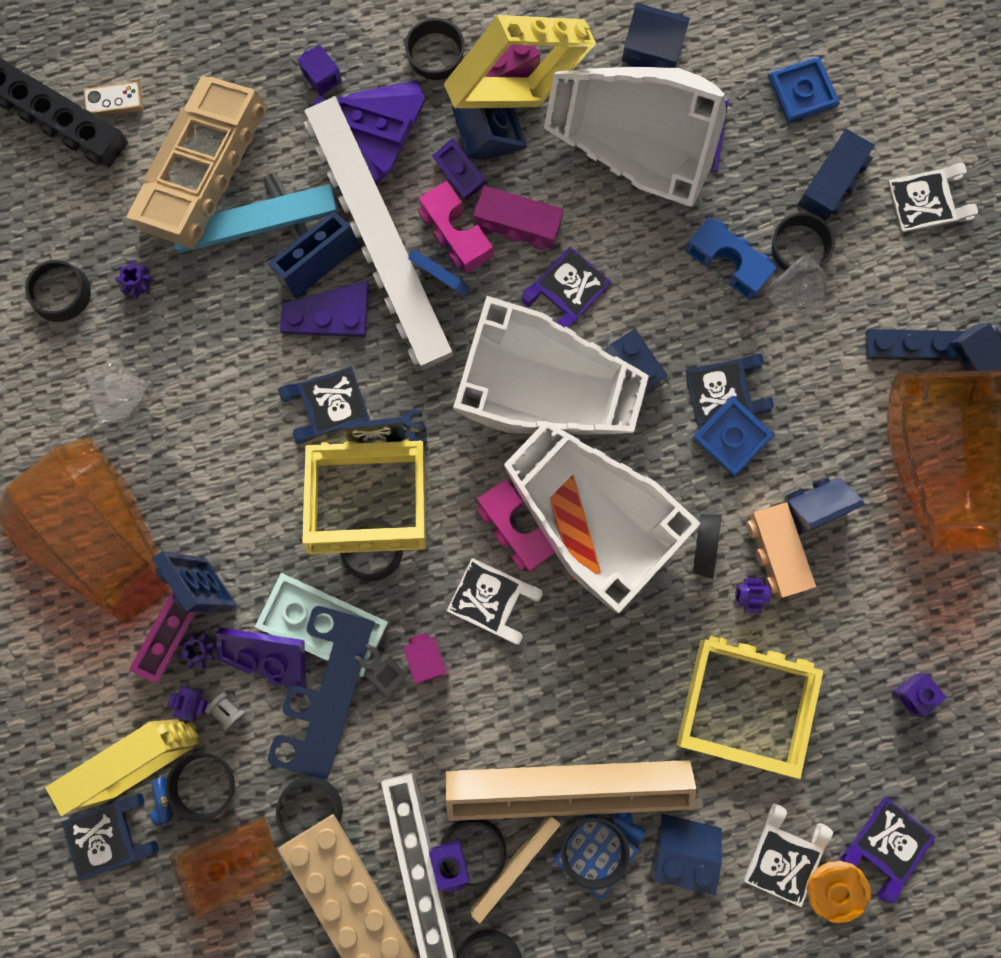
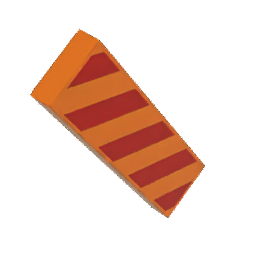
M572 475L550 497L555 522L561 540L570 554L594 574L601 573L575 478Z

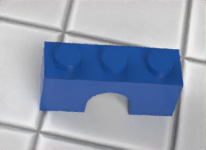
M710 216L688 241L685 252L706 268L717 257L731 259L736 266V273L729 285L750 301L777 268L768 256L756 252L744 238L736 237L728 231L727 226L723 222L714 220Z

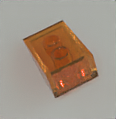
M264 817L199 842L169 856L188 913L194 917H199L285 876Z

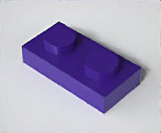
M453 138L432 155L466 200L488 183Z

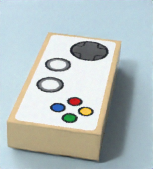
M138 81L84 89L85 108L98 117L143 111L141 86Z

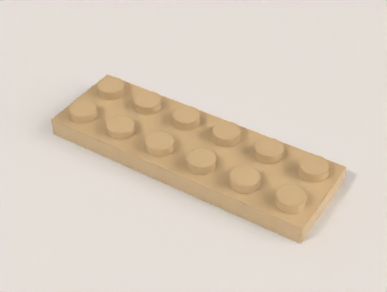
M334 814L279 847L278 850L341 958H418Z

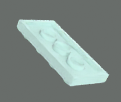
M281 573L255 627L274 636L305 640V651L328 661L334 642L310 636L306 630L311 611L315 606H323L375 621L368 644L375 648L378 647L389 622ZM325 613L319 614L314 620L315 629L321 633L329 632L334 624L332 617ZM366 649L363 660H367L370 657L368 649ZM361 666L359 676L364 677L367 669Z

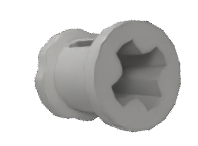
M223 692L208 705L204 712L207 715L212 714L223 725L222 730L227 733L246 713L243 710H238L227 699L228 695ZM223 708L230 716L225 715L220 709Z

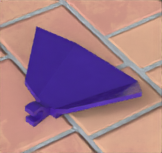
M417 80L351 93L346 97L339 96L337 99L376 185L391 172L425 103ZM317 97L313 106L325 101L326 99Z

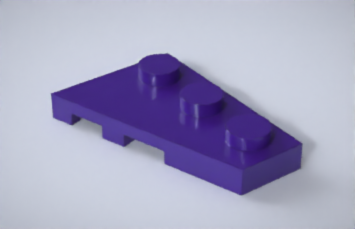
M364 281L283 303L280 320L281 334L366 337L369 282Z
M220 628L215 633L217 660L248 674L255 672L268 678L267 683L276 687L281 684L287 688L294 685L306 688L305 640ZM297 693L295 695L302 698L305 694Z

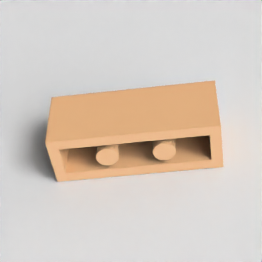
M788 503L750 514L746 526L750 537L756 539L759 548L756 549V557L760 566H765L768 575L765 578V583L770 588V594H774L775 599H780L816 588Z

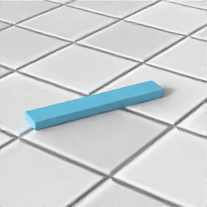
M328 184L214 213L210 217L203 236L198 240L194 250L326 217L333 211L338 214L334 187ZM174 243L175 250L178 253L193 250L191 248Z

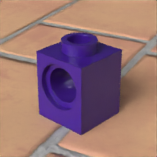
M320 44L313 49L306 50L297 59L301 73L320 97L342 82L339 68Z
M927 673L912 675L893 692L908 712L915 717H926L947 698Z
M461 840L430 848L429 856L438 891L446 889V893H453L464 889V883L469 882L470 876ZM447 860L455 861L459 866L458 873L453 876L446 875L442 871V863Z

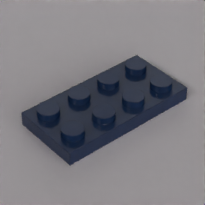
M165 551L152 558L157 566L155 568L157 576L162 582L169 584L174 592L172 595L173 600L180 609L186 610V612H229L237 606L207 558Z

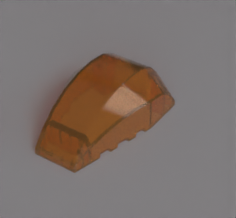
M1001 370L895 374L890 390L887 411V439L907 497L934 553L999 552L1001 544Z
M90 436L53 448L6 486L0 500V524L16 549L58 580L125 624L133 621L171 589L169 584L162 582L155 572L157 566L152 558L159 554L140 514L141 511L130 492L126 479Z

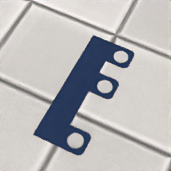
M315 606L312 609L306 628L307 633L310 636L334 642L319 692L296 685L288 689L283 705L284 714L308 721L310 724L305 741L283 735H278L273 739L268 755V761L271 765L324 780L329 777L361 666L356 663L354 657L357 655L364 659L367 649L365 646L369 642L375 621L323 606ZM322 613L330 615L334 622L332 629L326 633H321L314 627L315 618ZM297 693L305 694L310 700L309 708L301 713L295 712L290 706L291 698ZM282 743L291 744L295 749L294 758L289 762L279 761L275 755L278 745Z

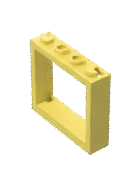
M497 15L444 83L454 108L539 107L550 95L554 73L573 70L595 46L596 42L585 19ZM510 45L555 46L529 77H485Z
M409 439L402 440L401 442L376 440L372 443L348 441L344 444L332 445L321 442V445L306 446L302 543L307 554L426 549L425 452L423 441H409ZM415 462L416 527L317 531L319 466Z
M710 636L709 640H700L676 745L801 779L823 670L814 668L815 663L803 659H797L796 663L786 661V655L773 651H768L767 655L756 653V647L739 643L738 648L726 645L727 639ZM709 652L805 677L787 762L690 737Z
M183 719L150 721L45 788L60 816L106 804L198 746L200 743L197 739L199 735L195 730L197 727L192 721L187 722V720Z

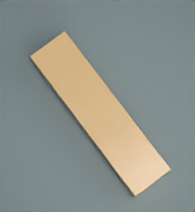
M546 816L472 905L471 916L479 924L561 825L554 816Z

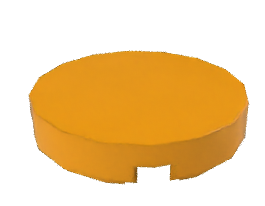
M828 862L818 867L809 877L806 887L808 901L814 912L821 918H827L830 922L834 923L850 922L860 917L865 912L864 908L867 903H870L871 889L865 875L859 868L847 862Z

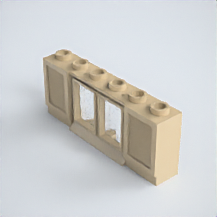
M201 76L185 108H181L144 177L145 182L126 216L138 230L194 250L198 240L203 236L210 217L215 213L216 206L223 192L228 188L235 169L240 165L247 146L252 142L259 123L265 117L267 106L257 91L213 77Z

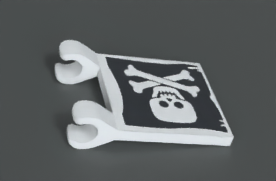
M957 163L944 169L888 181L901 233L974 219V215L978 214L976 204H968L955 209L947 182L963 178V174L967 171L964 163Z
M472 558L447 612L519 645L523 635L505 626L520 594L535 602H539L543 592L535 586L520 581Z
M773 803L743 881L802 907L807 895L806 887L809 877L817 869L824 849L831 840L833 831L828 826L818 823L813 834L812 843L785 832L779 828L786 817L787 811L781 805Z

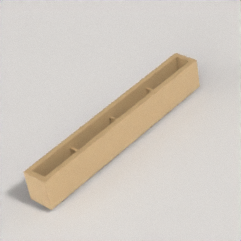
M690 760L446 771L448 821L694 810L696 785Z

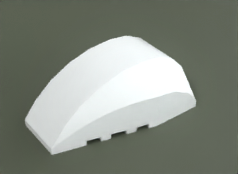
M623 67L558 71L553 75L544 129L569 145L581 148L587 152L588 157L595 161L603 162L611 168L610 171L618 176H625L632 181L631 184L635 187L692 207L713 163L726 116L725 95L715 84L680 68Z
M486 296L453 409L471 420L506 433L533 434L545 421L570 435L633 433L649 375L622 359L609 355L601 350L600 346L593 342H587L577 336L573 330L566 326L564 328L552 321V318L544 313Z
M547 421L504 464L523 501L568 573L616 613L622 611L701 524L657 482L636 473L625 464H620L607 457L605 453L596 448L593 449L576 437ZM572 475L575 478L601 573L594 574L570 554L561 540L555 522L550 497Z

